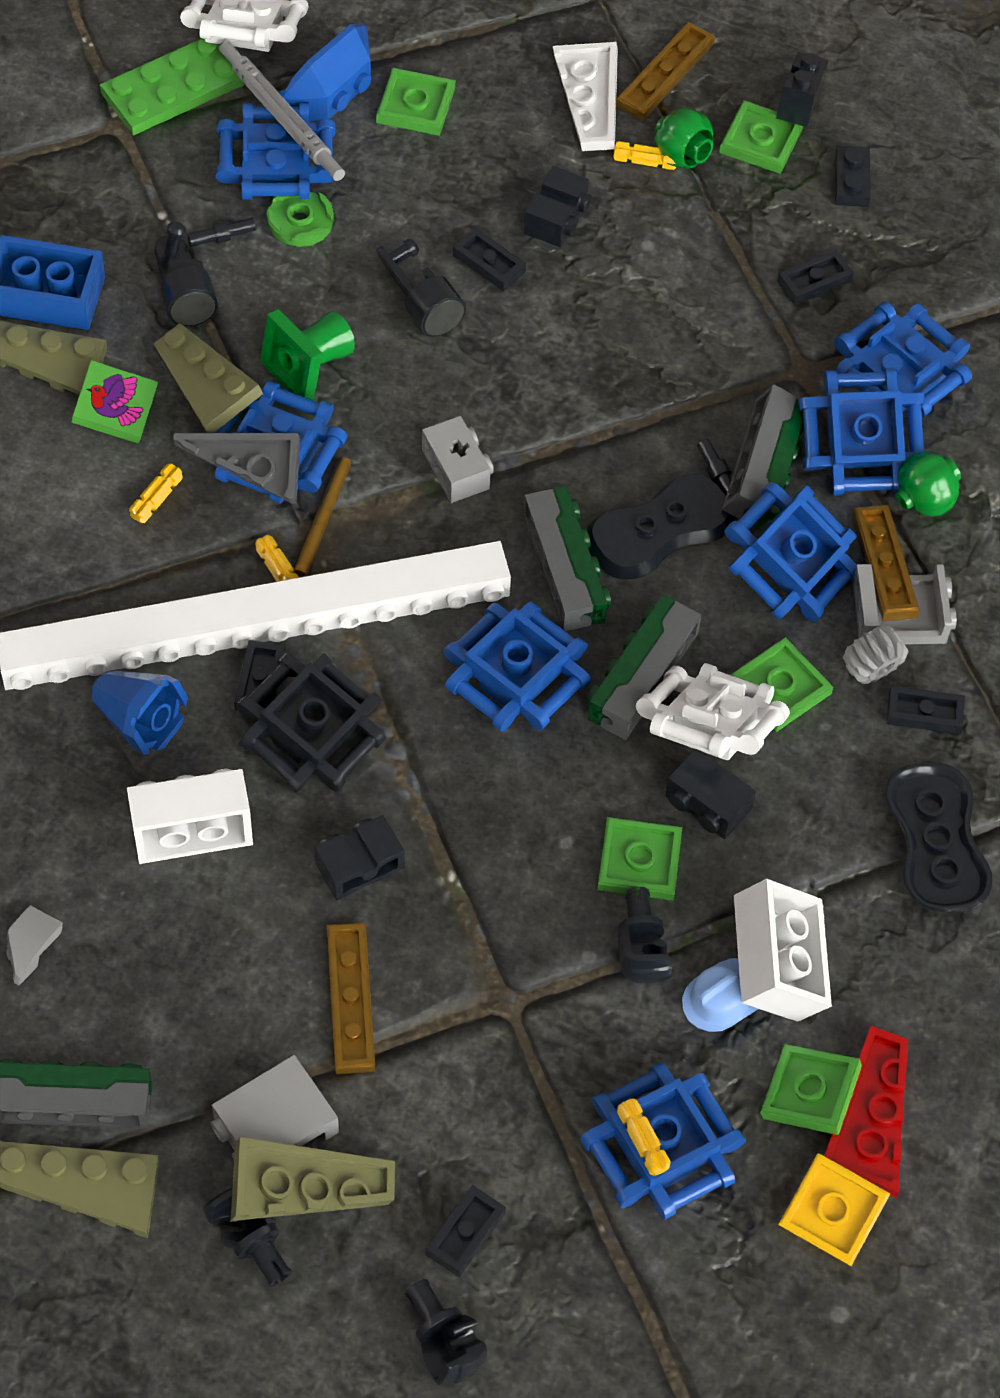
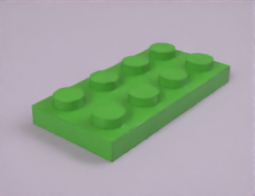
M200 39L100 84V90L103 97L134 136L245 84L232 70V64L220 52L219 47L221 44L205 42V39Z

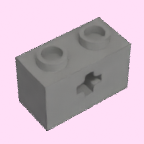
M461 416L422 429V451L450 503L489 490L490 474L493 473V465L489 456L486 453L482 454L478 447V438L472 427L467 428Z

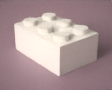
M220 769L213 774L195 777L183 775L175 780L158 783L146 781L127 788L139 864L253 845L250 808L242 769Z
M765 879L735 894L734 906L741 1003L797 1022L832 1007L822 899L769 879Z

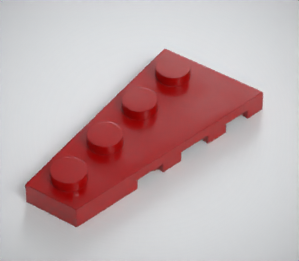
M870 1026L859 1057L862 1067L839 1135L832 1134L825 1157L889 1192L890 1196L897 1198L900 1186L899 1169L902 1153L901 1136L904 1120L903 1103L906 1086L908 1039Z

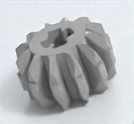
M885 625L880 628L875 627L872 631L864 633L863 636L855 639L854 643L845 650L843 660L850 674L858 682L869 684L870 682L878 681L884 676L887 677L891 671L897 670V666L904 663L909 651L901 635L897 634L894 628Z

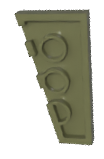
M0 321L1 367L11 366L18 369L20 374L33 379L35 376L49 382L50 387L62 392L65 389L78 394L79 398L91 360L103 364L108 349L107 341L104 339Z
M181 323L153 343L207 433L216 432L263 395L258 383Z
M239 1137L235 1142L231 1221L389 1205L394 1200L395 1161Z
M0 1141V1188L39 1202L44 1200L59 1205L63 1210L75 1214L79 1212L97 1218L101 1223L113 1227L118 1225L134 1231L136 1235L148 1238L160 1161L158 1155Z

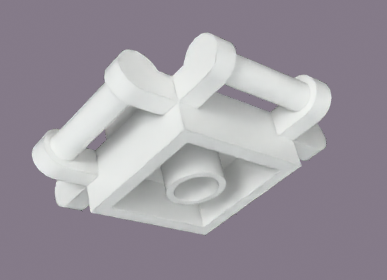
M192 0L191 4L184 8L180 18L186 27L200 29V38L205 39V42L222 44L228 41L234 47L269 52L274 41H293L297 34L296 26L300 18L306 15L309 6L306 0ZM205 4L213 5L208 14L201 13Z
M707 663L703 664L696 678L688 676L682 667L672 666L664 674V680L651 693L644 694L636 703L638 713L644 718L652 720L650 733L725 760H729L736 751L749 755L756 754L763 747L765 737L773 728L782 725L789 717V709L785 703L773 701L770 704L774 694V686L765 683L757 685L719 672L716 666ZM673 691L680 692L678 697L669 706L661 704Z

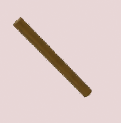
M339 457L294 568L293 573H296L299 578L308 575L352 463L346 457Z

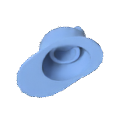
M738 958L727 959L704 970L686 987L682 997L683 1011L688 1021L698 1029L708 1032L723 1031L758 1010V1008L741 1003Z

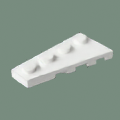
M617 42L552 46L582 151L614 149Z

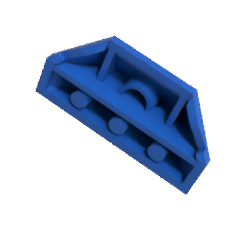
M363 23L350 24L302 66L291 79L287 89L280 91V95L290 106H299V103H309L310 121L330 119L335 113L345 109L349 101L359 92L362 93L368 88L371 83V66L367 25Z

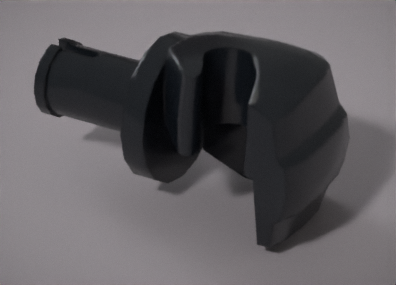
M633 887L625 893L628 918L623 920L618 926L620 968L623 975L632 982H662L670 979L673 971L669 956L666 954L667 943L661 939L665 932L664 924L658 917L651 916L649 889L639 887L640 901H637L636 890Z
M232 1187L211 1199L203 1207L204 1214L213 1227L231 1225L239 1226L243 1229L240 1232L226 1233L223 1238V1244L226 1247L234 1248V1253L238 1259L253 1258L270 1287L278 1285V1278L283 1282L292 1274V1270L288 1268L273 1244L280 1233L273 1217L231 1221Z
M422 1279L411 1285L405 1291V1296L410 1300L423 1322L416 1331V1336L421 1343L425 1364L434 1382L438 1385L464 1382L475 1374L487 1357L485 1342L477 1339L472 1329L478 1323L472 1317L462 1315L459 1308L444 1309L429 1285L428 1279Z

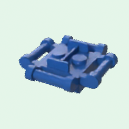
M243 103V123H235L230 119H222L217 123L216 134L220 138L219 164L216 166V179L221 183H242V200H253V196H299V199H310V183H329L334 181L322 165L310 166V157L280 123H254V120H276L265 106H253V103ZM299 103V106H291L330 149L331 156L333 157V137L336 134L335 122L325 118L317 123H310L309 103ZM233 140H243L242 167H235L233 165Z
M884 301L875 307L872 315L850 332H843L834 339L835 347L846 357L837 366V374L883 372L884 368H895L898 391H901V393L924 394V405L921 406L922 418L931 412L934 404L954 388L964 386L972 379L969 368L962 363H956L968 352L970 344L962 338L957 339L927 314V309L920 303L915 304L901 318L896 314L894 307ZM881 324L885 325L870 337L868 345L861 349L856 345V343ZM916 325L921 326L949 350L943 353L915 330L914 327ZM883 386L857 387L862 392L884 391ZM902 406V412H903L907 407Z
M884 368L883 372L837 374L836 370L824 371L823 382L826 396L799 399V411H803L806 457L802 458L803 470L830 468V490L832 496L844 495V492L890 490L891 493L898 492V472L901 464L910 455L924 452L921 406L924 405V394L901 393V391H898L895 368ZM883 386L884 391L839 393L838 387ZM902 406L907 407L910 452H905ZM827 409L830 456H820L817 410ZM890 466V476L844 478V468Z
M267 381L262 391L263 395H261L258 401L252 402L214 433H230L241 413L246 414L236 433H298L300 436L298 489L309 493H316L322 484L321 477L337 448L343 447L347 440V433L337 426L326 427L333 414L334 404L326 401L318 403L281 389L280 385L275 382ZM276 401L314 415L315 418L313 421L272 406ZM321 443H324L309 471H306ZM219 467L216 468L215 479L225 483L230 480L267 494L272 501L278 503L284 501Z
M769 482L762 489V496L738 521H732L724 530L726 537L732 543L738 544L744 549L741 555L727 569L734 576L739 575L772 608L771 613L778 620L785 616L797 603L801 607L802 614L808 620L817 622L825 613L824 608L847 582L854 581L857 564L845 552L857 535L850 528L846 530L813 496L814 491L808 485H805L791 498L778 484ZM772 505L776 506L781 512L755 538L749 529ZM753 559L787 593L784 599L749 565ZM834 565L837 573L813 597L809 591Z
M532 601L528 602L521 610L518 611L514 608L511 612H508L497 603H492L485 609V615L456 643L450 642L443 649L446 659L453 665L460 666L449 677L445 688L453 695H461L493 720L492 725L501 732L508 729L515 717L520 713L526 717L530 725L535 729L543 730L549 724V718L577 690H584L591 683L589 674L574 662L583 656L588 644L579 637L573 638L540 612L541 608ZM561 673L565 675L568 679L540 707L532 702ZM471 677L476 678L480 681V688L504 707L501 709L467 681Z
M660 1062L652 1066L650 1072L608 1094L601 1092L592 1097L594 1109L599 1117L604 1120V1123L584 1133L580 1141L586 1151H592L617 1194L614 1197L621 1208L629 1207L641 1197L649 1194L659 1216L666 1220L676 1214V1209L720 1186L725 1189L735 1183L733 1172L722 1155L737 1150L746 1142V1139L739 1129L734 1130L710 1092V1083L704 1073L697 1074L681 1082L679 1078L675 1080L666 1065ZM658 1086L659 1089L637 1100L643 1110L641 1114L647 1117L661 1143L659 1146L660 1150H665L670 1159V1168L657 1176H652L644 1164L646 1161L645 1157L642 1158L626 1131L628 1128L627 1124L624 1125L615 1108L622 1102L636 1098ZM695 1096L720 1138H716L691 1097ZM614 1136L640 1180L632 1184L629 1183L605 1144L607 1139ZM708 1162L713 1172L669 1195L667 1194L663 1186L666 1188L698 1171L700 1166Z

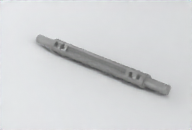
M223 42L219 50L232 64V70L313 162L317 165H322L335 181L341 180L345 175V171L333 159L330 149L246 56H241L230 42Z

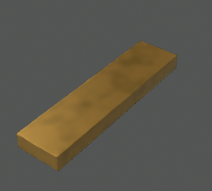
M688 21L617 98L616 107L644 121L712 47L715 36Z
M889 506L853 508L852 518L865 563L872 564L876 601L882 621L918 619L920 609Z
M366 923L327 925L336 1074L375 1072Z

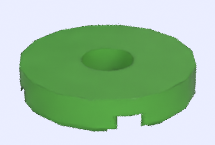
M310 192V199H299V196H275L272 199V204L267 209V223L272 235L284 244L297 247L310 246L322 241L331 232L334 223L332 204L320 192H318V195ZM297 213L308 215L303 220L294 219L292 216Z

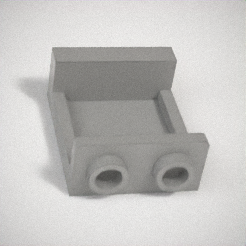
M858 564L852 587L859 638L864 633L872 631L875 627L880 628L889 625L891 628H894L897 634L901 635L905 644H946L950 630L956 628V610L954 607L950 608L949 599L952 595V581L950 577H945L944 565L936 564L931 575H909L920 609L918 619L882 621L876 601L872 564Z
M295 1055L212 1104L214 1120L210 1122L211 1127L222 1143L228 1140L234 1150L235 1142L239 1137L303 1146L319 1135L326 1141L339 1133L337 1115Z

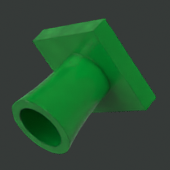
M277 309L267 314L260 363L289 392L314 401L320 365L350 356L355 349L354 336L346 320L337 312H327L316 322L300 331Z

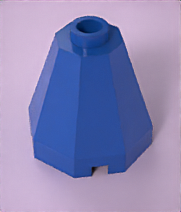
M111 671L103 673L102 676L96 679L92 687L91 700L132 749L142 754L151 753L149 751L150 748L156 751L164 749L180 729L184 715L179 713L180 704L187 705L188 696L180 682L168 675Z

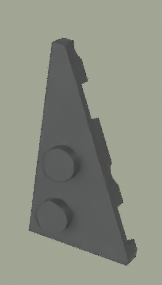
M174 433L173 440L176 447L283 500L297 503L300 436L298 433Z

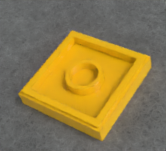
M817 1153L778 1225L847 1265L852 1266L890 1193Z

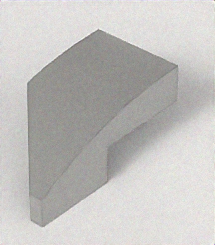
M31 905L20 915L7 932L6 954L8 960L11 961L13 981L18 986L38 967L39 956L61 934L63 922Z

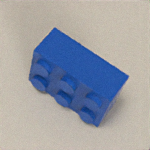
M1 235L0 316L89 330L105 280L102 251Z

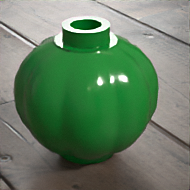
M679 108L658 121L655 129V147L659 148L661 155L668 156L676 163H667L668 165L676 168L690 169L709 158L713 150V128L710 120L704 114L691 108Z
M933 452L914 453L907 457L906 461L899 468V491L895 493V497L900 506L906 511L912 509L924 516H940L952 509L957 501L961 473L954 461L948 456L942 457Z

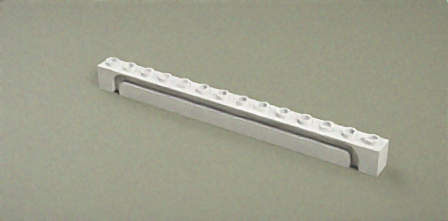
M501 541L2 632L0 633V669L5 690H23L36 684L47 682L61 683L69 678L79 676H98L111 670L122 668L135 669L144 664L160 661L173 662L181 657L197 654L210 655L216 651L229 648H247L249 640L280 642L288 637L304 634L317 635L326 630L342 627L354 628L368 622H387L396 617L411 614L424 615L433 610L449 607L461 608L467 604L481 601L494 602L503 597L510 596L511 576Z

